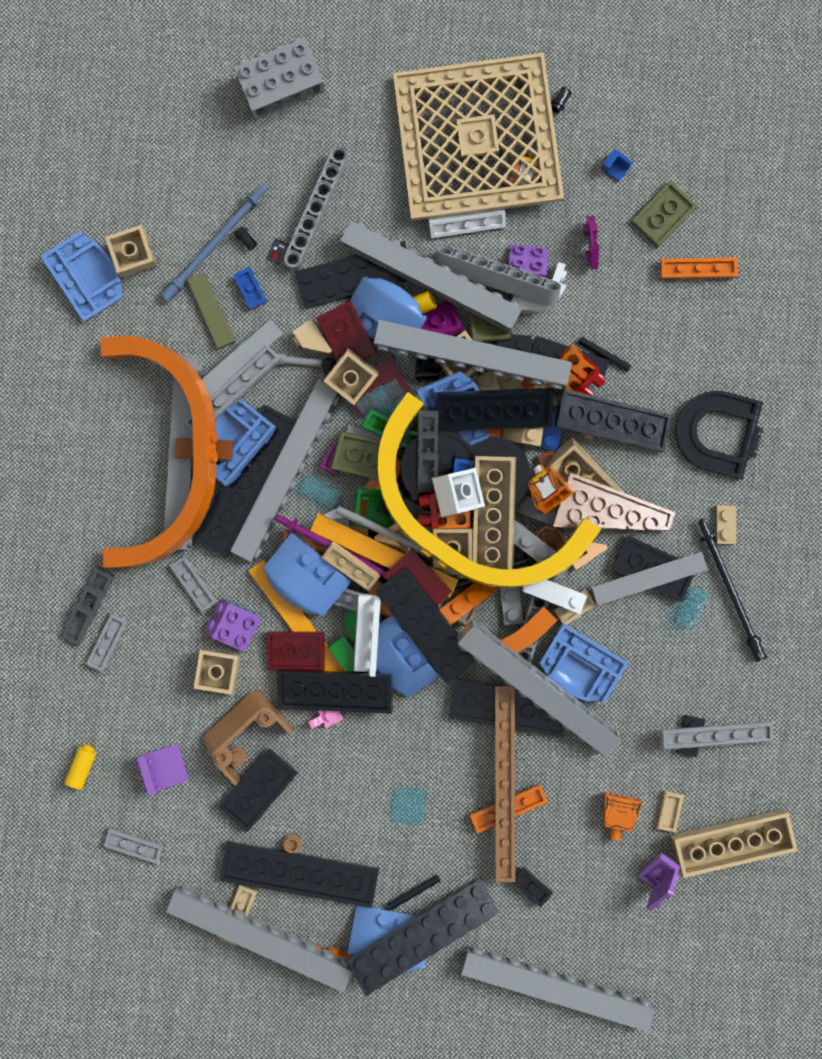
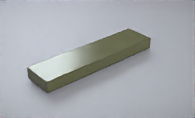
M202 272L187 279L217 348L221 349L236 342L206 273Z

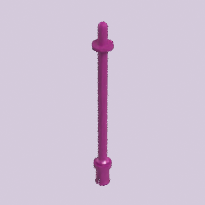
M279 514L274 516L276 522L289 528L287 532L289 534L295 531L326 548L332 543L298 525L297 518L291 521ZM348 551L379 573L381 577L385 578L383 575L387 572L386 570Z

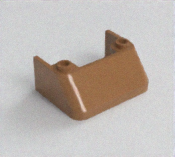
M260 691L249 693L203 737V743L213 762L234 785L242 778L229 765L233 755L227 745L255 720L262 727H270L277 721L289 735L295 730L290 722Z

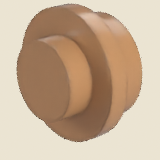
M240 747L230 750L233 755L230 764L234 767L242 766L247 760L245 750Z
M290 834L284 838L282 846L285 852L297 853L302 847V841L297 835Z

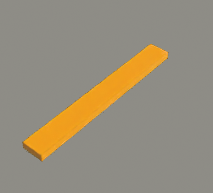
M318 513L310 530L389 569L405 555V553ZM428 565L452 590L448 597H451L459 579Z
M262 560L249 570V573L292 631H317L303 611L286 602L271 586L266 572L263 570V567L267 564L265 560ZM325 642L324 671L345 672Z

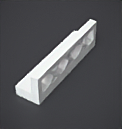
M505 209L428 219L431 238L506 227Z
M358 594L353 669L354 671L368 672L370 677H375L380 599L376 594Z

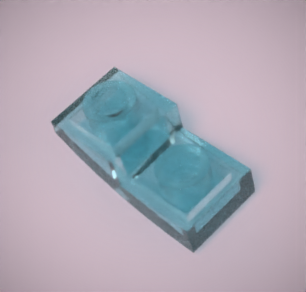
M693 585L674 621L692 630L711 594Z

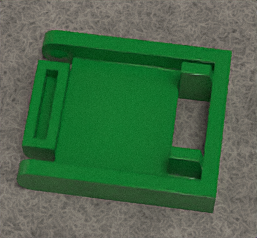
M355 488L353 513L360 514V502L363 499L366 500L364 518L386 528L394 525L391 524V521H393L391 516L378 513L382 498L380 489ZM354 521L352 522V526L355 528H367Z

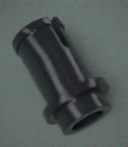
M561 87L555 100L551 101L552 110L556 113L564 111V105L572 95L570 89L567 88L565 91L566 87Z
M241 226L235 231V238L239 239L248 251L253 250L258 245V242L248 233V228Z
M332 357L322 359L321 366L324 369L325 377L336 364Z
M419 368L415 370V381H419V383H422V381H438L439 370Z

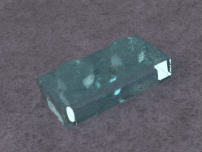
M308 474L300 488V491L332 509H334L342 495L341 491L311 474Z

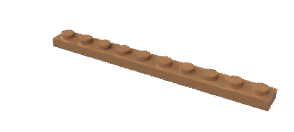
M495 686L496 882H515L514 686Z

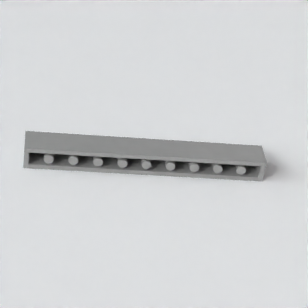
M350 221L340 240L341 246L427 291L430 290L433 294L508 333H511L522 312V308L515 301L510 300L508 302L503 299L501 294L485 290L486 288L480 283L473 284L468 281L469 279L466 276L452 273V270L447 266L441 265L440 267L427 256L423 258L417 255L418 253L412 248L405 249L400 246L401 244L398 241L384 238V235L379 231L374 230L372 232L361 222L357 221L355 223Z
M382 320L378 322L374 345L380 351L389 352V349L403 356H408V353L414 354L417 359L427 360V358L435 359L436 363L446 364L450 362L454 363L455 367L465 369L466 366L473 367V371L485 373V370L493 372L492 375L504 377L505 374L512 376L511 379L516 381L527 379L531 380V384L535 385L550 384V388L557 390L567 386L572 362Z
M183 357L192 365L199 376L203 375V363L198 358ZM173 377L164 531L173 524L185 506L193 479V459L174 457L176 438L193 439V433L183 423L191 416L190 406L182 387L175 377ZM193 535L178 550H189V547L193 545Z
M319 380L317 381L230 552L250 562H253L254 559H259L262 553L260 548L263 542L267 543L271 535L269 532L271 526L277 524L274 516L278 514L280 508H285L289 500L286 498L289 491L293 492L296 487L297 481L295 479L297 475H301L306 467L303 463L307 457H311L315 449L312 447L315 440L319 441L322 436L323 430L321 428L323 424L329 422L332 416L330 411L333 406H337L341 398L338 396L339 393L329 385Z
M474 619L457 635L458 646L461 650L471 653L478 663H484L488 666L491 673L494 675L498 674L508 686H514L518 689L521 696L524 698L528 697L538 709H544L551 719H557L561 722L562 726L567 731L574 732L581 742H587L594 752L601 753L606 757L621 742L619 732Z
M179 886L173 893L166 913L342 993L345 992L352 976V971L346 961L347 958L334 956L333 952L321 950L314 943L303 942L294 934L283 933L276 926H268L258 918H250L241 910H233L228 908V905L223 902L210 900L209 896L197 894L190 887Z
M473 946L466 949L461 966V975L649 1032L655 1009L648 999L641 997L635 999L626 992L619 994L606 986L599 988L590 981L584 980V982H580L570 975L563 977L557 975L558 973L554 970L547 969L544 971L534 964L529 963L527 966L521 964L515 958H509L508 960L495 952H491V954L485 953L479 947Z

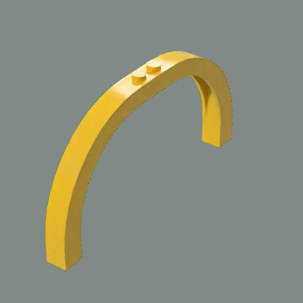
M407 392L389 418L380 441L378 480L381 495L390 516L399 529L421 548L420 552L428 558L432 556L437 559L436 563L445 570L448 567L455 573L473 582L498 588L525 587L543 582L567 569L583 555L601 530L600 527L587 518L580 522L568 541L553 556L533 566L511 570L490 568L475 563L421 526L408 511L402 500L395 472L396 455L400 442L424 404Z

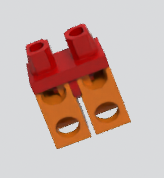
M573 343L562 352L560 358H557L572 362L568 383L564 389L593 395V391L588 386L593 383L599 388L606 381L600 373V368L581 353Z
M435 491L419 496V507H430V514H420L421 526H431L432 529L471 528L470 510L441 517Z

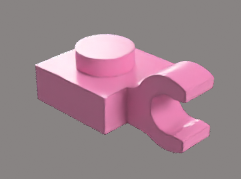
M318 710L320 716L309 720L308 723L311 729L322 723L327 728L344 719L340 711Z

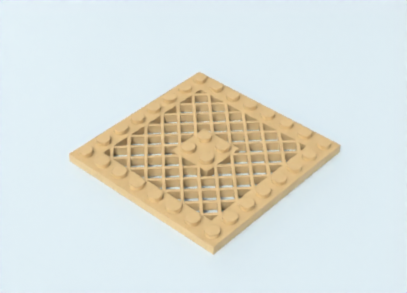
M544 53L393 73L411 221L564 201ZM517 80L525 84L521 90L513 86ZM499 82L506 87L502 93L495 89ZM480 85L487 89L483 95L476 92ZM461 87L468 92L464 98L457 94ZM528 87H529L530 97H528L526 94H524V92L528 89ZM442 90L449 94L445 101L438 97ZM509 90L516 94L512 101L505 96ZM423 93L430 96L426 103L419 99ZM490 93L498 97L494 103L486 99ZM472 95L478 99L474 106L468 102ZM452 98L460 102L456 108L448 104ZM520 98L527 102L523 109L516 104ZM434 100L441 104L437 111L430 107ZM501 100L508 104L504 111L497 107ZM416 103L422 107L418 113ZM482 103L489 107L485 114L478 109ZM463 106L470 109L466 116L459 112ZM530 106L532 108V115L527 112ZM444 108L452 112L447 119L440 114ZM512 108L519 112L515 119L508 115ZM426 110L433 115L429 121L421 117ZM493 110L500 115L496 122L495 115H490ZM475 113L479 117H472V115ZM455 116L460 118L457 119V126L451 122ZM522 116L530 120L526 126L518 122ZM436 118L443 122L439 129L432 125ZM504 118L511 123L507 129L499 125ZM418 121L425 125L420 132ZM533 123L535 134L529 130ZM447 126L454 130L450 137L443 133ZM514 126L521 130L517 137L510 133ZM428 128L435 133L431 139L424 136ZM497 130L503 133L499 139L497 137ZM457 134L459 137V144L453 140ZM525 134L532 138L528 145L521 141ZM439 136L446 141L442 147L434 143ZM506 136L514 141L509 148L501 143ZM420 139L427 143L423 149ZM535 142L537 144V152L531 148ZM449 144L456 148L452 155L445 151ZM517 144L524 149L520 155L512 151ZM430 147L438 151L433 158L426 154ZM499 147L505 151L501 158L495 155L499 154ZM527 152L535 157L531 163L523 159ZM459 153H461V159L466 158L463 163L456 159ZM441 154L448 159L444 165L436 161ZM508 155L516 159L511 166L504 161ZM479 156H485L482 160L477 158ZM423 157L429 161L425 168L423 163ZM489 157L497 162L493 168L485 164ZM470 160L478 164L473 171L466 166ZM538 160H539L540 170H538L536 167H534V164H535ZM452 162L459 167L455 173L447 169ZM519 162L527 167L522 174L514 169ZM432 165L440 169L435 176L428 172ZM500 165L507 169L503 176L496 172ZM481 167L489 172L484 179L477 174ZM462 170L469 174L465 182L458 177ZM530 170L538 175L533 182L525 177ZM511 172L518 177L514 184L506 179ZM443 173L451 177L446 184L439 180ZM425 175L431 179V182L427 185V187ZM492 175L499 180L495 187L487 182ZM473 178L480 182L476 189L469 185ZM454 180L461 185L457 192L449 187ZM521 181H524L526 183V185L519 184ZM435 183L442 187L438 194L430 190ZM503 183L508 186L504 188H499ZM483 186H485V187H487L489 190H481V189H482ZM465 188H466L468 191H470V192H466V193H461ZM445 191L451 194L442 196L445 193Z

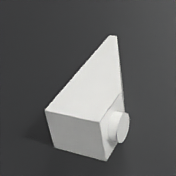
M549 580L522 587L521 590L577 614L581 613L587 598L584 594Z

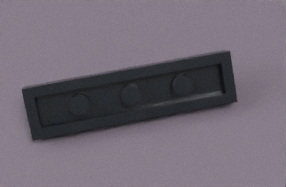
M537 336L532 353L557 359L558 357L560 358V355L568 346ZM579 350L600 368V373L605 376L610 360Z

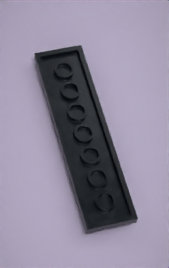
M265 404L260 414L276 426L273 435L268 443L260 448L240 472L241 475L227 487L222 484L194 538V541L229 558L230 551L297 422Z
M227 841L220 881L372 908L379 868Z
M478 878L352 955L346 961L364 995L367 996L499 914V911L481 878Z

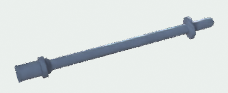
M260 185L252 195L247 193L245 196L248 200L183 273L179 277L171 279L172 282L160 293L168 302L179 290L184 289V282L248 210L253 205L256 207L260 205L257 200L267 190L266 185Z

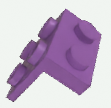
M511 245L509 266L546 278L547 248Z
M222 598L215 606V613L212 619L208 621L205 633L215 640L245 651L260 622V617Z
M177 744L143 754L137 758L136 767L138 772L142 773L144 779L142 780V786L144 791L148 792V796L157 793L159 790L186 782L189 779L180 747Z
M660 853L640 869L638 877L653 887L646 909L649 911L655 907L658 908L666 898L670 899L675 892V889H673L674 885L679 879L680 866L663 853Z

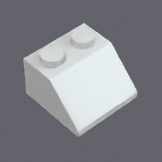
M476 468L432 478L441 517L485 506Z

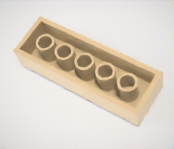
M475 456V468L485 506L474 509L473 562L490 568L511 570L513 569L516 457Z
M784 809L670 835L676 862L680 866L679 874L683 878L798 851L789 813Z

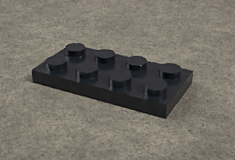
M626 535L611 570L627 576L679 558ZM694 575L651 589L682 602Z
M269 747L221 803L219 808L248 832L295 778L298 772Z

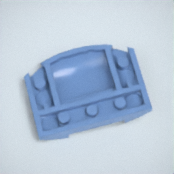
M77 232L40 257L83 322L123 298V293H121L120 276L117 274L114 263L107 252L96 241L84 236L82 232Z
M363 277L351 298L368 336L374 340L379 320L419 329L423 327L427 320L426 315L422 316L418 307L420 305L409 293L396 284L381 278ZM389 349L390 352L400 357H405L403 355L397 354V351Z
M461 371L417 389L426 411H436V392L479 391L477 385ZM488 429L453 431L465 438L470 445L489 437Z
M242 399L238 400L239 403L232 405L215 421L217 440L234 441L232 461L217 460L216 478L226 487L241 475L240 472L260 448L268 443L276 429L275 425Z
M293 532L263 567L269 583L286 602L305 613L319 616L326 614L352 582L349 577L322 559L318 552Z
M393 614L379 624L376 673L392 674L393 690L409 698L440 677V674Z
M564 623L539 662L547 676L569 694L581 700L589 702L600 701V703L606 702L629 664L624 659Z
M357 905L348 954L350 956L356 954L415 918L416 915L412 916ZM426 959L404 973H410L419 968L423 969Z

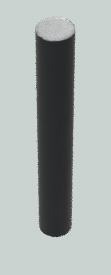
M581 337L578 342L627 372L631 367V364L584 337Z
M438 875L387 903L390 911L441 882Z

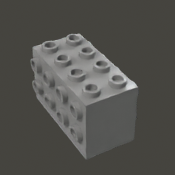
M296 38L289 45L276 46L272 49L273 51L259 53L254 59L249 61L242 60L234 67L255 120L325 92L323 79L306 38Z

